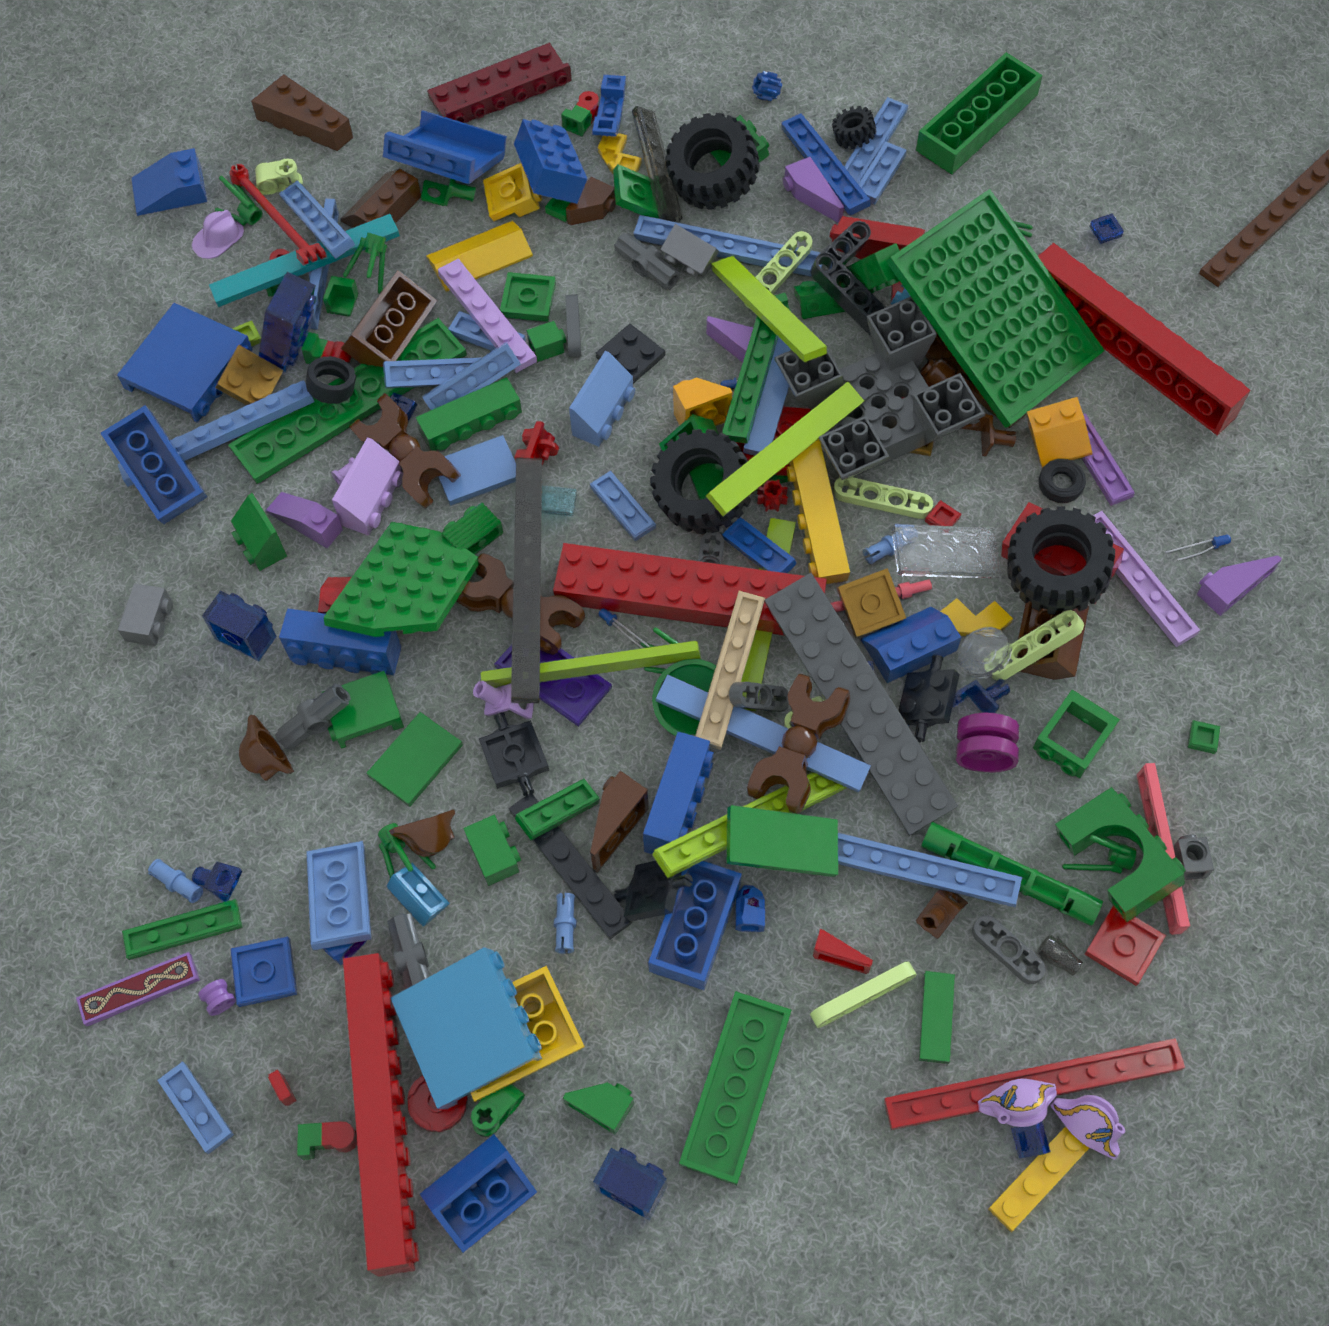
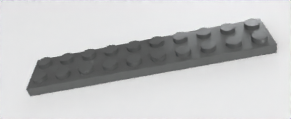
M809 573L765 599L764 603L823 698L827 700L835 688L838 687L850 691V703L840 725L862 761L871 765L869 769L870 774L908 835L914 834L956 809L958 805L813 574Z

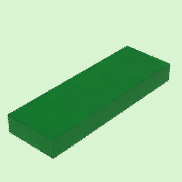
M583 778L516 814L515 820L528 838L533 840L599 803L600 798Z
M925 971L919 1061L950 1063L955 974Z

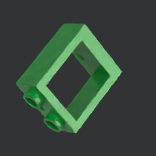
M1071 690L1038 736L1033 749L1036 750V753L1046 761L1051 760L1058 764L1065 774L1076 776L1080 779L1114 731L1120 719L1076 691ZM1066 711L1101 733L1083 760L1048 738Z

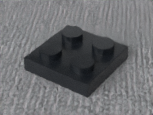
M630 323L596 352L598 360L605 351L609 352L633 376V384L665 357V350Z

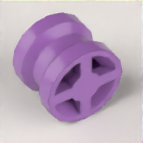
M224 979L209 983L198 993L201 1001L206 1002L208 1005L206 1010L210 1016L221 1014L236 1002L234 995L228 993V985Z

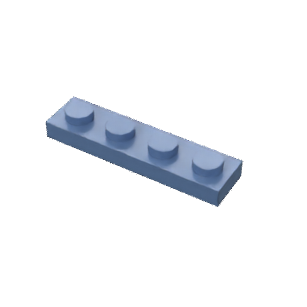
M505 342L425 394L423 399L430 410H433L490 385L521 365L509 344Z
M481 358L383 362L385 388L439 386Z

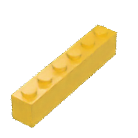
M818 439L789 463L787 476L789 482H793L795 488L792 491L794 506H799L800 514L797 515L799 529H804L806 537L803 538V548L805 554L810 555L811 563H808L809 573H812L814 577L827 579L826 584L847 581L850 569L823 451Z

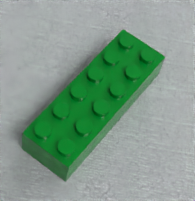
M1004 53L919 130L916 151L952 175L1038 96L1043 75L1009 53Z

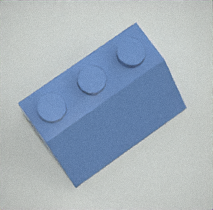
M607 351L603 353L569 407L572 436L598 447L603 439L607 440L609 438L612 424L615 420H620L625 403L627 401L630 402L635 394L633 376Z

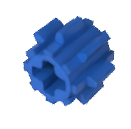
M769 71L757 74L753 80L752 89L758 99L765 101L777 99L782 87L781 79L777 78L778 74Z

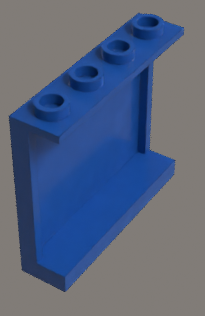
M422 110L420 126L404 136L393 132H387L384 135L383 157L470 184L503 160L507 136Z
M173 303L117 376L124 389L133 392L135 388L191 413L194 422L198 423L202 416L208 414L214 400L223 394L222 391L215 387L237 346L241 345L251 352L253 349L247 335Z

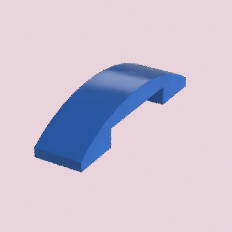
M603 75L599 109L594 120L592 135L617 136L622 117L626 76Z

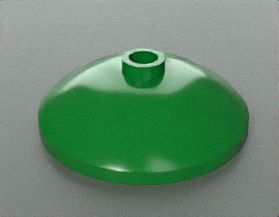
M686 659L671 665L660 675L653 690L652 703L657 720L667 732L675 737L677 732L696 736L700 722L656 702V697L667 675L705 692H709L717 665L702 659Z

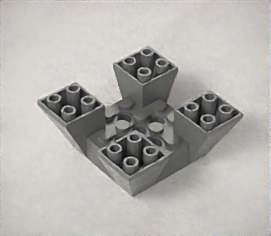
M908 297L867 316L875 354L842 369L838 368L828 348L827 354L807 362H803L792 350L774 357L796 399L811 410L846 382H849L863 398L864 402L831 428L830 432L819 436V440L841 480L858 476L938 440L985 416L984 411L961 373L930 387L926 384L918 367L935 340L936 332L912 297Z

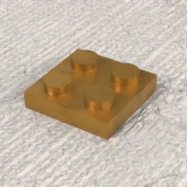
M238 345L215 388L245 405H250L272 393L283 370Z
M888 568L836 587L855 637L906 619Z

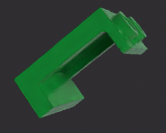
M385 670L341 685L349 693L351 700L345 708L330 719L332 725L328 727L332 742L338 741L341 749L347 747L345 741L392 725L394 731L404 728Z

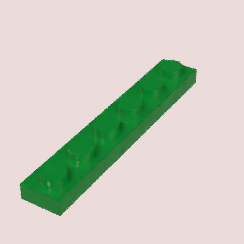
M758 316L756 317L722 431L723 434L729 436L731 441L748 444L778 341V336Z

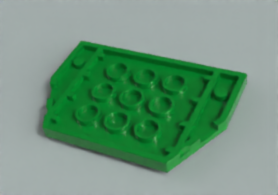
M391 522L323 617L324 625L373 637L384 636V632L403 630V634H411L418 631H438L479 566L478 556L466 548L459 550L461 547H454L442 536L440 531Z

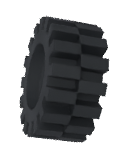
M852 106L849 111L844 109L842 110L843 114L838 113L836 115L837 118L833 119L832 128L836 142L845 149L849 146L851 149H855L856 145L859 148L863 147L862 143L867 145L870 143L869 139L873 140L874 134L877 132L872 111L868 110L867 107L862 109L861 106H857L854 109V106Z

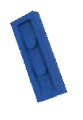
M741 517L722 534L724 540L762 570L788 573L797 564L791 555Z

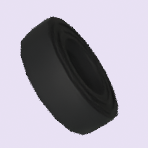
M1068 459L1049 461L1042 468L1038 478L1042 494L1049 500L1057 503L1075 501L1082 494L1086 484L1083 469L1077 463ZM1056 474H1065L1070 477L1072 485L1068 488H1059L1054 485L1052 478Z

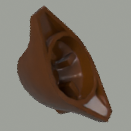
M250 715L248 717L246 735L239 747V758L242 766L249 772L260 774L265 781H268L279 771L285 774H292L294 770L275 738L255 715Z
M455 809L392 828L389 832L392 836L404 841L415 854L422 857L434 856L444 850L450 840L455 839L450 826L451 820L455 815Z

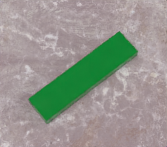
M233 899L123 930L122 935L126 958L131 960L243 928L238 901Z

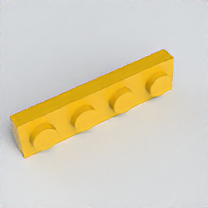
M1065 1126L988 1210L1012 1232L1086 1153L1089 1147L1079 1141Z

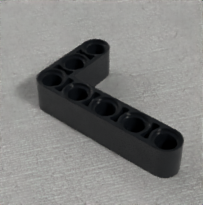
M856 221L817 256L810 273L812 278L871 336L867 316L886 307L844 266L862 250L871 234L868 224L863 221ZM853 234H858L862 239L855 238ZM836 249H841L845 255L839 254ZM819 265H825L828 270L821 269ZM836 282H842L846 288L839 287ZM854 299L860 300L863 305L856 304Z

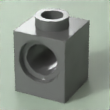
M1185 835L1177 840L1173 849L1175 857L1185 868L1184 880L1207 878L1214 871L1207 837L1197 838L1196 835ZM1186 852L1193 853L1197 857V861L1191 860Z

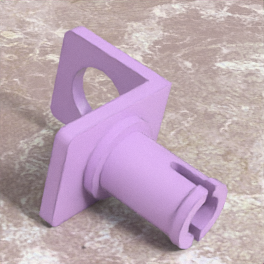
M479 681L475 685L473 695L486 701L485 715L491 716L510 710L526 719L532 718L535 698L533 693L514 683L494 688L485 681ZM520 695L526 699L527 706L525 710L519 706L518 697Z

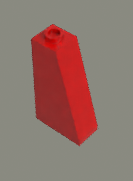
M842 216L838 225H833L829 237L832 238L833 242L852 223L856 221L865 222L870 227L871 234L862 250L854 256L864 259L895 243L900 251L925 234V230ZM853 234L855 238L862 239L858 234Z

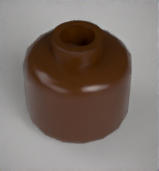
M941 358L936 360L930 359L920 370V374L928 387L957 375L956 370Z

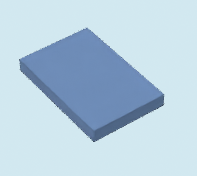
M503 435L445 456L461 474L455 482H451L445 476H438L450 506L522 480L521 473Z

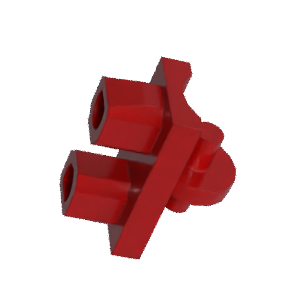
M536 421L534 428L524 429L522 441L527 446V449H518L514 457L519 466L529 467L532 473L540 474L544 460H548L549 456H556L559 451V446L554 442L555 437L545 430L543 421Z

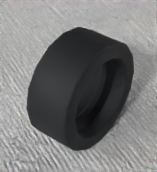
M330 356L315 359L309 364L307 370V391L320 402L339 404L347 401L354 391L355 371L348 362L340 358ZM333 375L341 378L345 383L331 386L320 382L317 377Z

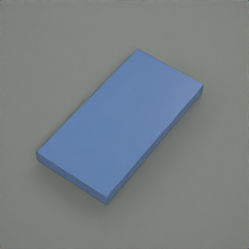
M363 841L306 851L312 949L318 950L371 940Z

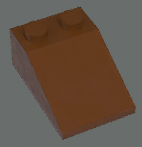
M619 771L615 777L611 776L605 782L602 789L603 793L590 850L592 867L596 873L601 870L649 809L648 789L622 771Z

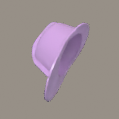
M228 210L213 212L205 218L203 229L193 238L192 249L201 258H216L243 236L244 228L238 221L234 220Z

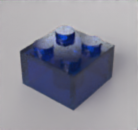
M220 590L202 615L215 640L258 662L277 637L272 627L273 624L267 617V612L256 604L251 606L245 603L240 596L234 593L229 595Z
M620 1147L619 1151L611 1148L593 1181L595 1190L650 1221L667 1189V1178L663 1175L664 1171L649 1162L646 1166L640 1164L635 1160L637 1157L635 1154Z

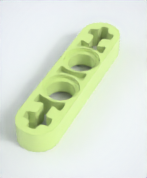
M803 231L795 233L755 277L772 294L775 293L811 252L812 237L809 233ZM805 240L806 247L800 246L796 256L794 251L797 249V241L803 242ZM787 256L793 262L789 267H783L779 264V260ZM773 274L777 280L774 284L767 285L763 282L764 276Z
M839 477L834 483L833 494L835 498L842 502L918 519L926 518L933 508L932 498L925 493L853 477L841 480ZM844 486H849L847 493L842 492ZM857 488H860L859 496L855 495ZM868 490L874 491L877 494V498L869 500L864 497L863 493ZM892 496H898L902 499L903 503L893 505L888 499ZM908 499H911L910 506L906 507ZM919 502L924 503L923 510L918 509Z
M1072 610L1060 613L991 656L985 665L986 672L996 681L1008 679L1078 636L1084 628L1083 620ZM1052 634L1051 639L1047 643L1040 644L1043 636ZM1028 648V652L1024 657L1017 658L1020 650Z
M909 961L904 962L813 1010L810 1016L816 1027L821 1028L909 982L917 974Z

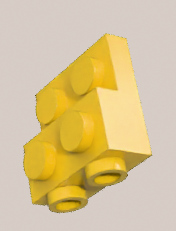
M521 163L483 180L489 216L493 221L514 212L518 217H522L540 209L539 201L542 200V195L533 193Z

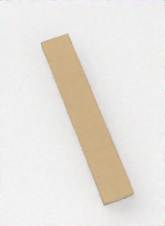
M742 591L738 592L696 732V737L709 740L710 747L719 750L722 748L734 707L729 699V690L734 682H741L765 600L764 597Z

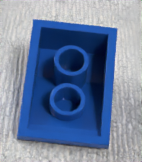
M195 148L172 152L131 178L137 216L207 202L202 167Z

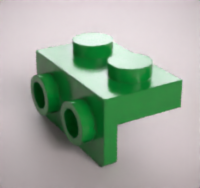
M805 281L800 285L794 286V295L800 304L802 319L846 312L817 282ZM836 282L839 287L846 288L842 282Z

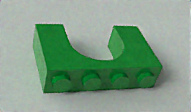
M1110 787L1057 822L1055 827L1057 835L1073 856L1095 843L1090 840L1091 835L1099 838L1122 836L1132 840L1139 846L1143 852V860L1140 866L1132 874L1107 890L1109 901L1123 919L1128 922L1185 884L1184 872L1186 871L1176 857L1172 859L1166 852L1167 847L1162 839L1157 835L1153 837L1147 830L1149 826L1146 820L1140 814L1135 815L1130 809L1131 804L1123 793L1117 794Z

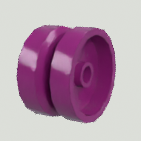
M975 713L964 716L958 721L957 739L959 743L956 747V762L959 766L971 771L989 773L1008 771L1017 766L1019 762V748L1016 743L1019 740V724L1016 720L1002 714Z

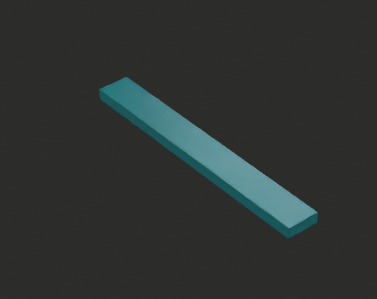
M391 214L345 231L355 245L336 259L319 241L316 243H319L325 250L326 258L320 259L317 255L318 260L315 262H311L308 258L309 264L303 266L297 259L296 251L211 283L209 287L217 306L221 307L353 255L359 246L361 237L366 238L367 232L384 237L386 241L399 237V231Z

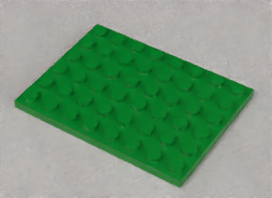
M990 189L886 261L1005 428L1012 425L1026 414L1027 411L1031 410L1105 351Z

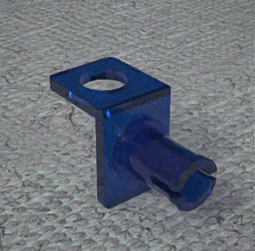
M998 679L995 683L984 689L977 680H974L956 692L953 707L969 697L982 713H997L999 705L996 701L1008 695L1010 687L1008 684L1001 687L1005 680Z
M216 861L212 870L201 866L197 867L192 874V881L197 885H202L203 888L221 901L226 902L229 901L239 881L242 869Z

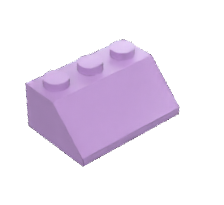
M368 437L335 493L332 502L341 526L369 536L372 529L378 527L384 507H389L394 489L402 484L403 472L399 465L400 462L373 439Z

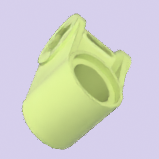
M292 159L261 163L255 168L256 188L263 195L283 191L291 185L289 180H291L292 184L296 181L303 184L302 176L297 173V165Z

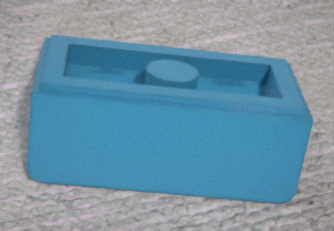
M412 862L413 871L409 872L404 867L390 878L387 888L422 926H425L450 903Z

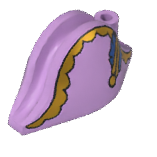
M1031 1079L1012 1080L979 1100L978 1108L981 1113L996 1117L1001 1124L1006 1123L1017 1127L1032 1126L1045 1119L1047 1107L1057 1096L1055 1084Z
M1085 1095L1077 1099L1055 1098L1050 1106L1079 1141L1114 1160L1118 1157L1120 1149L1117 1140L1125 1133V1128L1119 1124L1117 1112L1108 1101L1094 1095Z

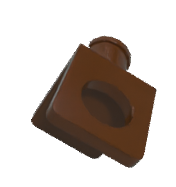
M985 414V416L978 419V423L968 424L960 428L981 431L982 456L985 457L994 444L1013 447L1016 442V436H1013L1016 435L1015 431L994 428L993 415Z
M940 889L918 916L916 922L925 931L938 939L956 915L966 907L968 902L957 893ZM947 895H949V896H951L952 898H954L957 902H955V901H953L952 899H950Z

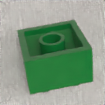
M253 493L249 494L231 520L235 529L231 534L238 546L242 544L245 546L246 550L243 551V554L250 565L255 563L258 570L261 571L286 558L287 554L277 531Z

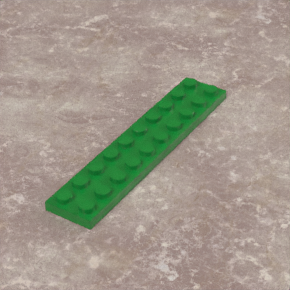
M437 318L416 331L396 361L457 359L467 356V352L443 322ZM361 364L354 368L356 375L354 391L347 401L339 404H328L313 398V403L248 432L228 444V446L255 483L259 484L350 428V425L357 419L361 421L381 409L377 400L384 393L394 401L415 387L385 388L383 367ZM338 378L328 385H341L345 382Z

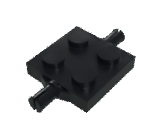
M940 655L932 656L930 669L923 672L907 673L898 711L907 725L916 726L914 736L920 743L921 741L925 742L928 727L949 723L960 674L955 669L941 670L943 657Z
M499 712L502 722L498 713L494 715L498 729L490 735L479 738L496 788L499 789L513 783H519L523 796H528L526 786L530 795H532L534 789L530 778L549 771V766L531 720L518 725H509L505 713Z
M656 860L635 865L633 878L629 886L624 889L615 890L617 894H614V897L618 902L626 900L623 917L631 922L671 914L675 906L677 891L683 887H690L692 885L691 882H693L692 876L690 874L681 876L682 872L667 878Z

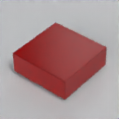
M940 500L926 516L925 522L944 535H947L961 518L962 514Z
M278 1069L268 1075L274 1091L285 1106H289L297 1101L284 1075Z

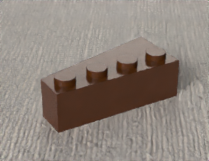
M285 74L251 100L257 120L272 123L274 127L279 129L285 128L290 130L294 135L308 137L312 142L335 151L341 149L354 138L349 119Z

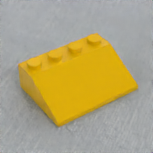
M547 966L512 982L517 991V994L514 995L518 1006L521 1005L528 1015L529 1022L526 1024L530 1033H534L541 1044L542 1049L539 1053L542 1059L539 1061L532 1060L472 1092L471 1096L474 1102L585 1048Z

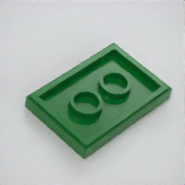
M419 712L367 771V776L411 807L459 751L463 743L426 715Z

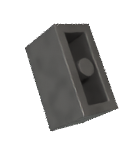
M677 224L673 226L661 247V250L665 253L664 258L675 265L679 261L686 266L684 270L695 277L698 274L705 277L711 267V263L714 262L719 253L717 248Z
M134 583L118 628V632L126 642L156 646L158 638H161L164 634L166 615L171 613L173 606L172 599L165 588Z

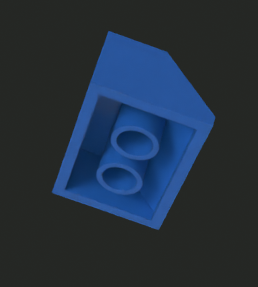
M928 607L906 619L861 638V642L886 683H890L907 675V673L930 664L933 655L945 657L956 652L962 637L948 615L933 607Z
M493 1134L422 1191L420 1195L462 1253H464L536 1194L537 1191L504 1145Z

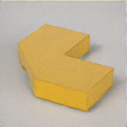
M618 133L617 136H602L598 145V153L612 174L617 164L638 172L641 166L642 158L622 153L627 142V135Z
M957 598L940 611L948 615L960 636L979 635L982 638H994L1013 621V618L996 601H993L976 616Z

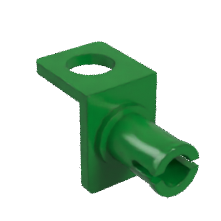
M449 178L448 185L424 180L421 200L447 206L449 198L454 196L473 202L476 187L457 183L456 180ZM435 188L440 192V196L432 197L428 194L427 190Z

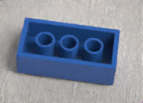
M523 119L514 141V146L533 193L578 204L588 178L567 131L558 125H553L552 127L544 125L538 120L529 121Z
M146 405L101 432V435L157 520L162 524H166L208 497Z
M287 608L279 639L293 663L298 665H307V663L318 664V666L324 669L339 667L351 673L367 671L375 674L385 670L387 675L395 674L401 651V644L396 631L384 632V636L373 637L325 626L323 619L325 614Z
M677 732L643 832L644 852L653 854L655 849L688 834L689 828L693 829L697 812H695L697 803L701 804L705 792V778L709 779L713 768L712 759L714 752L710 751L709 740Z
M701 861L682 871L681 876L685 874L692 876V885L680 888L677 891L673 913L666 914L648 966L651 973L705 990L741 885L742 873Z

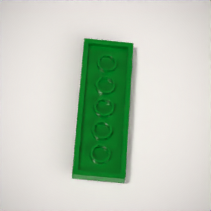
M735 991L679 1161V1166L737 1186L791 1015V1009Z

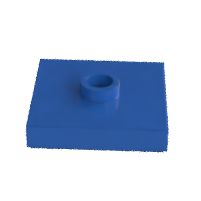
M289 937L231 948L236 1003L238 1007L297 995L291 940Z

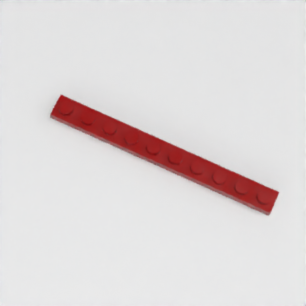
M1174 1038L884 1098V1104L890 1129L895 1130L980 1112L978 1108L979 1100L1003 1084L1016 1079H1031L1055 1084L1057 1096L1181 1071L1185 1068L1177 1040Z

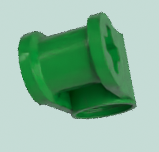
M510 1084L482 1098L471 1113L474 1131L482 1137H489L495 1134L506 1119L522 1103L525 1094L513 1084ZM490 1115L491 1123L485 1121L481 1125L480 1117L487 1118Z

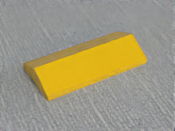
M513 220L426 255L446 292L450 291V289L439 277L438 269L456 259L462 262L476 280L533 256L522 229Z

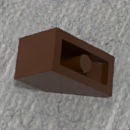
M590 177L584 186L578 204L571 202L566 208L567 224L576 225L604 219L608 212H612L616 207L614 187Z

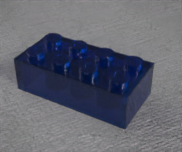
M289 272L285 274L265 311L259 356L279 367L283 372L287 371L289 365L294 366L299 357L298 350L300 346L303 347L312 324L310 320L314 314L313 307L317 300V297L314 296L316 285Z

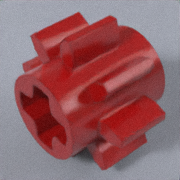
M779 480L766 481L763 487L760 486L757 489V494L759 495L757 497V504H763L766 512L769 509H775L778 512L781 504L787 505L788 497L786 495L788 487H782Z

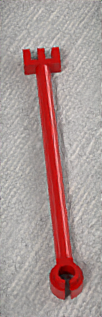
M236 164L237 170L235 165L231 167L229 171L231 182L235 185L243 186L299 248V250H296L297 259L303 266L309 264L308 258L311 262L318 260L317 255L320 259L326 258V252L320 244L315 243L309 246L249 179L248 169L243 164Z

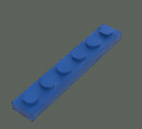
M802 113L781 122L783 132L804 158H812L849 216L871 206L870 198Z

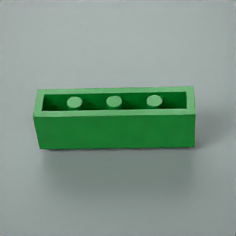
M895 243L846 268L871 293H874L899 282V279L886 262L891 256L899 252V248Z
M506 377L416 417V421L429 450L442 451L448 448L450 444L459 440H467L473 434L482 430H490L504 420L516 418L518 414L522 413L520 398Z

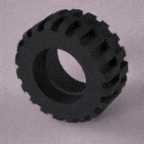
M711 113L703 114L701 118L696 116L690 119V123L687 125L684 123L679 128V133H674L671 138L672 144L669 143L666 149L665 164L677 193L680 197H683L686 203L694 204V207L700 209L706 206L707 210L716 209V206L721 208L727 207L728 203L732 201L736 203L740 200L742 194L746 195L749 192V185L755 183L757 179L756 174L759 172V156L749 130L741 121H737L735 117L731 115L725 117L723 113H716L714 116H711ZM716 150L731 152L728 161L718 170L709 173L694 171L697 162L707 153Z
M701 429L692 430L690 435H687L686 432L678 435L680 439L675 442L671 439L666 444L668 448L665 451L660 450L657 455L659 461L658 463H653L651 469L655 476L650 477V486L654 489L652 495L659 508L672 523L688 532H691L693 529L697 534H705L706 529H709L711 533L718 532L719 527L722 525L726 528L731 526V520L734 517L739 519L744 514L741 510L743 506H749L751 502L749 496L725 516H722L708 498L701 500H687L683 498L682 485L691 470L707 463L718 464L723 467V482L748 462L740 447L735 441H731L729 436L723 433L718 435L715 430L707 429L706 433H703Z
M1057 506L1056 510H1050L1048 507L1041 509L1039 515L1032 513L1027 516L1026 523L1024 521L1020 522L1016 527V533L1012 534L1008 548L1007 575L1008 579L1011 580V587L1014 592L1018 593L1020 591L1019 598L1024 603L1032 602V608L1038 611L1041 608L1048 609L1047 613L1054 615L1056 611H1073L1075 608L1078 611L1085 610L1088 607V602L1095 604L1109 586L1115 560L1114 541L1110 534H1106L1107 528L1102 522L1096 523V517L1090 513L1086 515L1081 514V509L1074 507L1072 511L1065 510V506ZM1056 545L1067 546L1082 555L1086 561V566L1075 574L1057 576L1041 569L1034 557L1038 552L1047 547Z

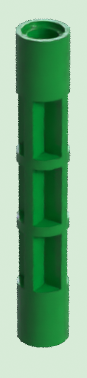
M931 823L922 842V848L943 858L1022 877L1019 889L1021 894L1028 895L1058 909L1059 912L1089 926L1094 924L1102 907L1103 900L1046 876L1034 868L1031 869L1007 858L997 851L994 852L968 840L963 835L937 823Z

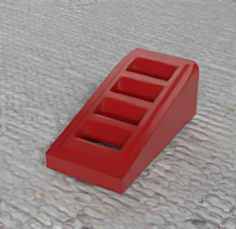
M820 929L813 952L814 959L869 974L873 962L872 959Z

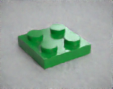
M617 164L613 169L616 205L639 215L658 219L661 216L658 182Z
M508 272L500 311L506 318L549 322L556 277Z

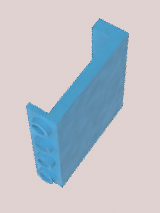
M484 947L391 997V1001L437 1109H449L458 1104L457 1100L532 1060L539 1061L542 1059L539 1053L542 1049L537 1036L534 1033H530L526 1024L529 1022L528 1015L521 1005L518 1006L514 997L517 994L516 988L509 978L506 979L502 970L505 965L497 951L494 952V950Z

